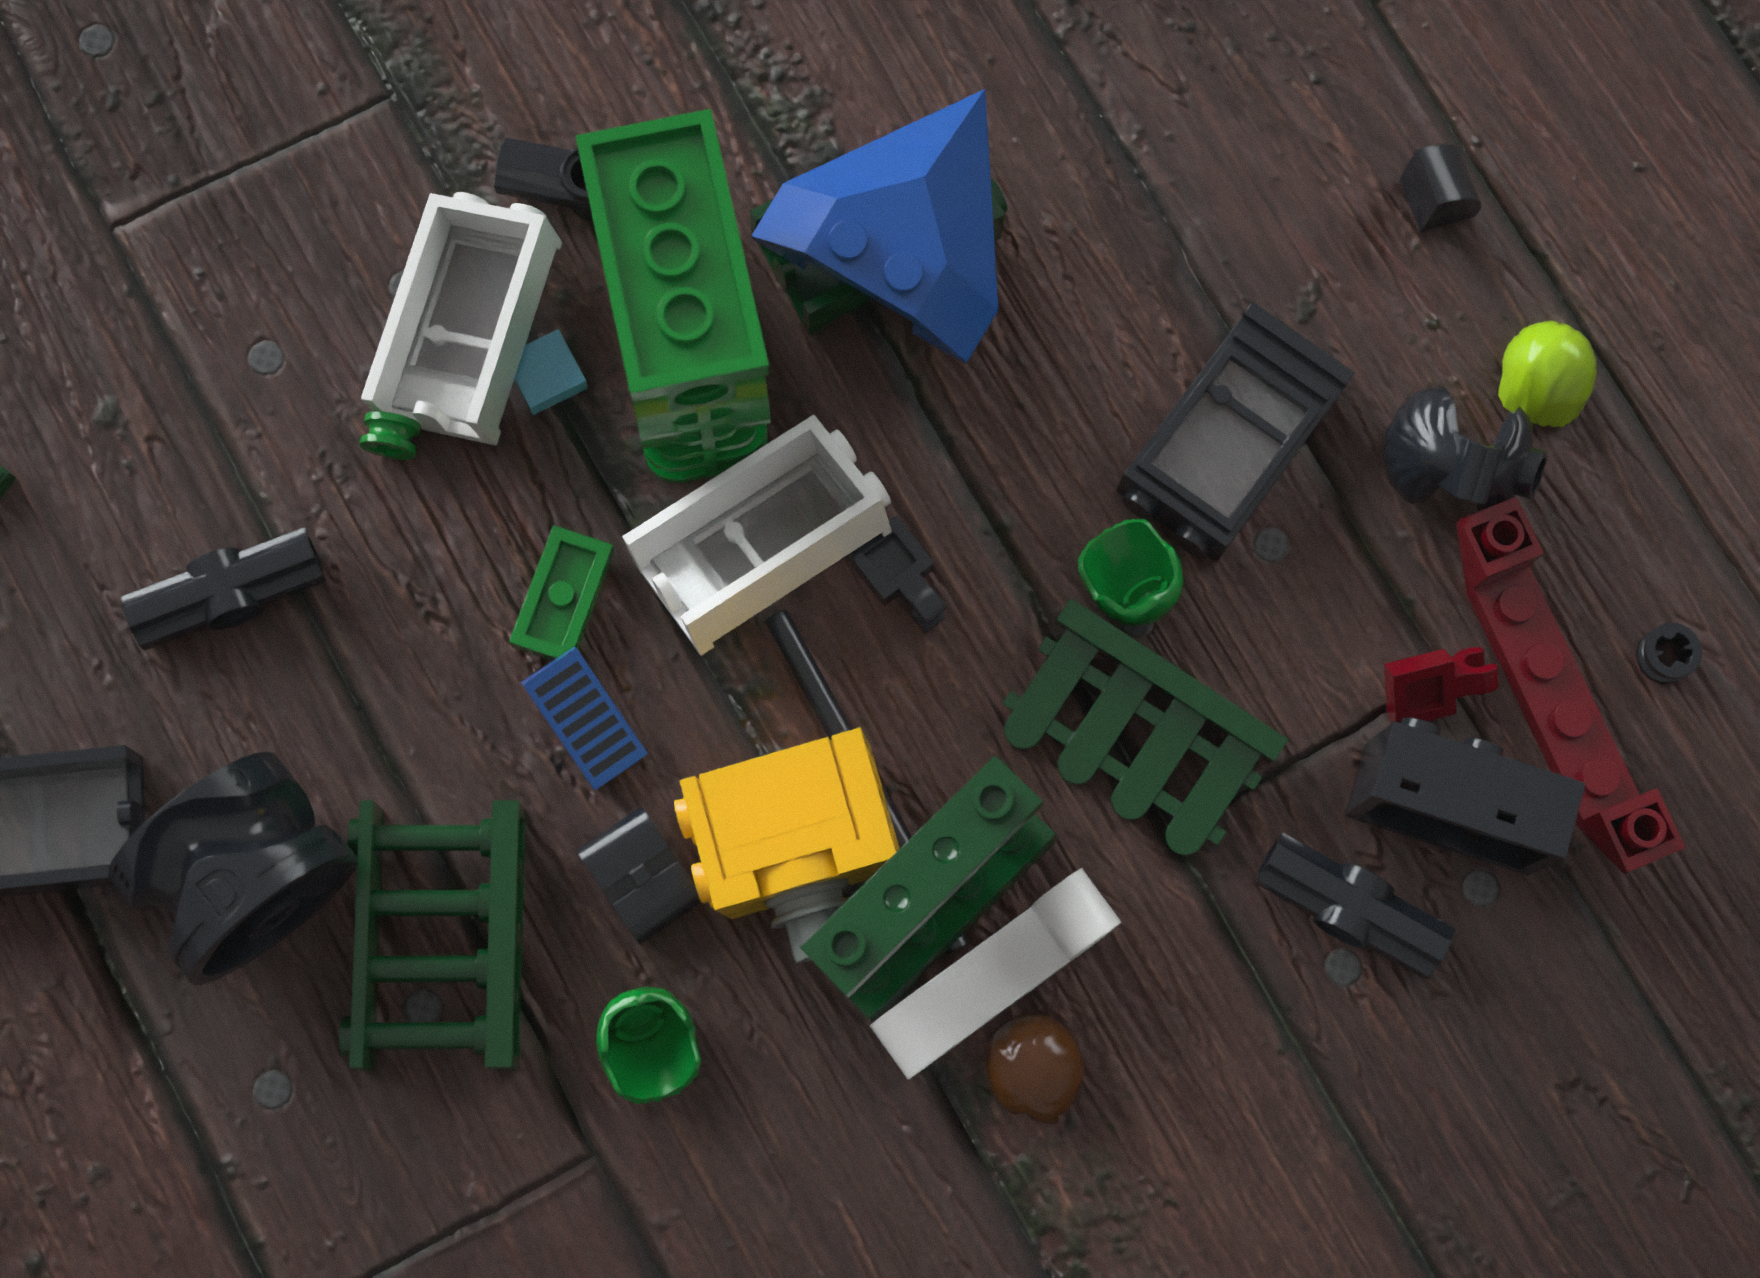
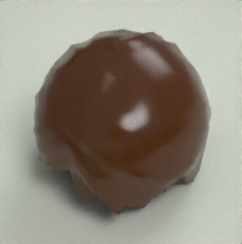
M1040 1013L1020 1014L999 1025L993 1031L987 1046L985 1059L987 1077L991 1090L1003 1106L1002 1108L1014 1115L1026 1113L1036 1122L1057 1124L1059 1116L1068 1110L1075 1101L1082 1085L1084 1064L1078 1043L1069 1030L1052 1017Z

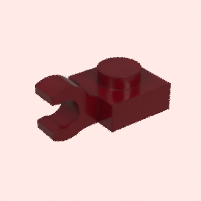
M1470 647L1460 650L1453 658L1450 657L1445 649H1440L1384 664L1387 717L1391 723L1393 721L1401 723L1403 718L1431 721L1457 714L1456 698L1467 695L1487 694L1498 689V667L1495 663L1485 665L1482 647Z

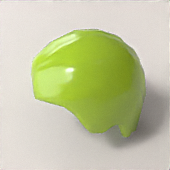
M1556 321L1538 322L1523 328L1517 336H1514L1502 359L1503 373L1498 396L1503 403V407L1509 410V412H1516L1521 407L1529 416L1531 423L1539 424L1542 427L1547 425L1564 427L1572 420L1578 418L1595 385L1597 364L1591 343L1578 330L1564 323L1559 324Z

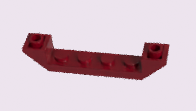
M1517 496L1459 519L1456 525L1467 596L1551 772L1586 783L1575 824L1623 874L1686 848L1658 788L1641 795L1639 794L1530 566L1544 552Z

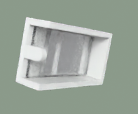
M464 192L455 193L454 197L430 193L361 396V400L372 411H384L407 416L419 422L422 430L497 446L501 433L498 427L556 249L560 250L562 240L542 211L521 203H514L510 208L489 205L482 198Z
M814 414L622 536L638 570L700 655L714 648L712 642L877 535L882 534L885 537L892 532L885 507L891 504V500L883 484L871 471L864 476L853 464L857 461V458L843 434L837 429L829 434Z

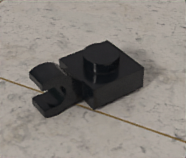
M896 515L889 520L891 533L885 537L882 534L877 535L848 554L846 559L883 607L899 596L912 619L926 634L945 620L943 612L947 607L923 579L934 571V561Z

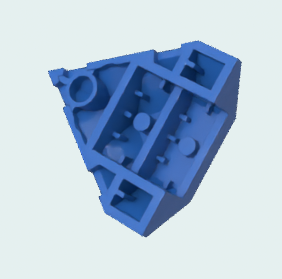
M985 89L783 183L751 235L752 240L806 270L810 262L912 321L914 323L913 334L962 363L967 364L998 312Z

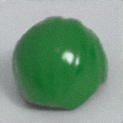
M1126 519L1115 524L1112 528L1105 529L1087 543V546L1077 559L1081 580L1097 607L1110 620H1116L1124 625L1142 626L1158 621L1172 609L1181 596L1183 573L1180 558L1173 546L1164 541L1146 519Z
M636 988L623 992L613 998L602 1012L597 1027L596 1047L602 1068L618 1096L625 1098L627 1101H633L634 1104H647L651 1101L660 1102L663 1098L680 1094L698 1076L701 1056L695 1038L694 1023L688 1009L672 993L663 988Z

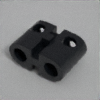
M639 807L576 850L639 945L702 903L693 881L676 859L668 844L642 807Z

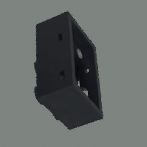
M1403 718L1401 723L1393 721L1365 744L1345 812L1346 817L1527 876L1566 859L1585 782L1504 757V749L1489 741L1467 738L1464 743L1439 736L1441 729L1438 726L1415 718ZM1401 781L1418 786L1417 792L1400 788ZM1382 802L1391 805L1389 811L1377 808L1376 806ZM1466 830L1481 834V841L1466 837Z

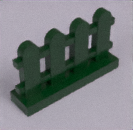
M1070 598L1056 619V625L1065 630L1058 643L1046 636L1038 651L1048 658L1022 697L1010 691L1002 703L1003 706L1012 711L1004 726L1008 742L1016 748L1029 749L1040 741L1044 733L1048 734L1066 746L1059 757L1058 770L1062 778L1072 784L1087 782L1092 778L1096 770L1100 768L1119 781L1112 793L1111 803L1114 811L1122 818L1137 819L1147 812L1152 803L1173 816L1166 828L1165 840L1169 848L1175 853L1181 855L1193 854L1201 848L1206 839L1218 845L1226 831L1216 824L1242 784L1254 790L1262 778L1261 775L1252 770L1258 759L1262 758L1268 763L1275 761L1289 739ZM1098 652L1119 665L1111 678L1090 665ZM1081 678L1101 691V694L1076 732H1073L1054 718ZM1151 687L1173 700L1165 713L1144 700ZM1135 713L1155 728L1128 768L1107 753ZM1205 722L1226 735L1219 748L1198 735ZM1187 749H1190L1209 763L1182 803L1163 791L1162 787Z

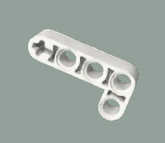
M1080 868L1041 896L1024 913L879 1017L870 1027L909 1080L1092 947L1122 922L1084 870Z

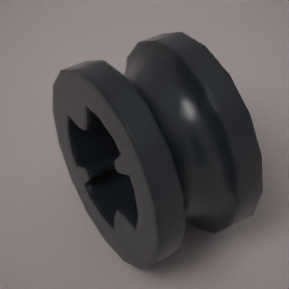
M1665 623L1654 628L1639 641L1636 649V662L1641 672L1648 679L1659 684H1672L1691 674L1699 666L1702 657L1701 643L1697 635L1690 628L1679 623ZM1670 640L1678 646L1679 650L1674 655L1682 656V662L1676 661L1667 667L1658 659L1663 654V651H1656L1655 646H1662Z

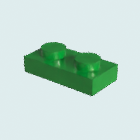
M553 525L509 640L511 647L550 661L555 660L573 647L579 649L613 558L614 546Z

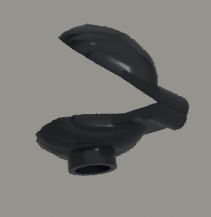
M1426 388L1413 394L1396 411L1384 438L1383 460L1387 468L1390 485L1399 493L1403 500L1410 504L1423 503L1440 487L1451 492L1453 496L1477 502L1478 512L1514 498L1516 495L1531 500L1540 485L1548 458L1547 451L1533 447V426L1529 416L1521 407L1516 412L1511 411L1508 417H1506L1494 444L1487 447L1460 433L1454 399H1450V394L1445 388Z

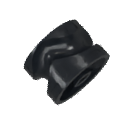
M266 751L242 757L219 768L166 803L147 819L121 846L110 863L108 878L135 911H145L162 906L175 915L176 919L170 939L168 955L182 970L183 975L192 985H203L218 980L245 966L305 923L343 887L357 867L358 858L336 830L326 824L315 827L314 811L307 794L276 754Z

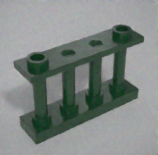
M994 756L800 946V949L873 1023L1058 841L1057 835L1035 814L1044 805V802L1000 759Z
M492 800V818H482L481 825H384V810L374 801H360L359 818L350 819L348 826V846L358 858L351 1016L342 1017L339 1034L340 1053L342 1056H350L349 1068L358 1071H374L375 1049H474L476 1056H485V1068L493 1071H520L526 810L519 800ZM383 851H480L481 857H491L490 883H480L479 890H381ZM380 916H478L480 923H489L488 949H478L477 955L379 956ZM476 982L478 989H487L486 1015H477L475 1022L376 1023L378 983Z

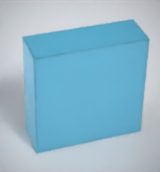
M559 329L525 345L514 380L532 415L588 389L586 379Z

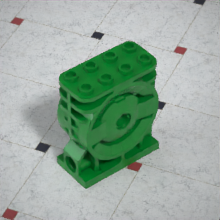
M711 109L575 135L629 391L647 465L654 475L669 483H682L719 475L767 444V424L770 423V407L765 375L769 374V363Z

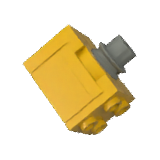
M861 728L832 735V740L825 737L699 774V778L692 776L679 780L684 798L675 800L674 806L684 838L692 839L693 844L697 845L701 862L692 864L691 868L701 902H709L711 908H714L715 911L730 919L766 909H773L776 918L772 921L771 928L786 927L795 963L812 961L800 949V946L849 899L846 898L844 893L847 884L852 885L869 880L900 849L872 749Z

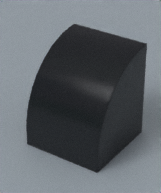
M1449 144L1416 149L1399 180L1420 233L1477 216L1482 205L1460 149Z

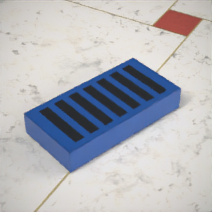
M576 647L571 648L521 682L594 790H597L648 755Z

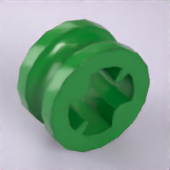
M373 411L365 414L363 423L369 428V433L360 437L359 446L361 449L371 454L391 459L408 460L416 456L417 447L411 443L412 437L420 434L421 425L419 422L407 416L391 412Z

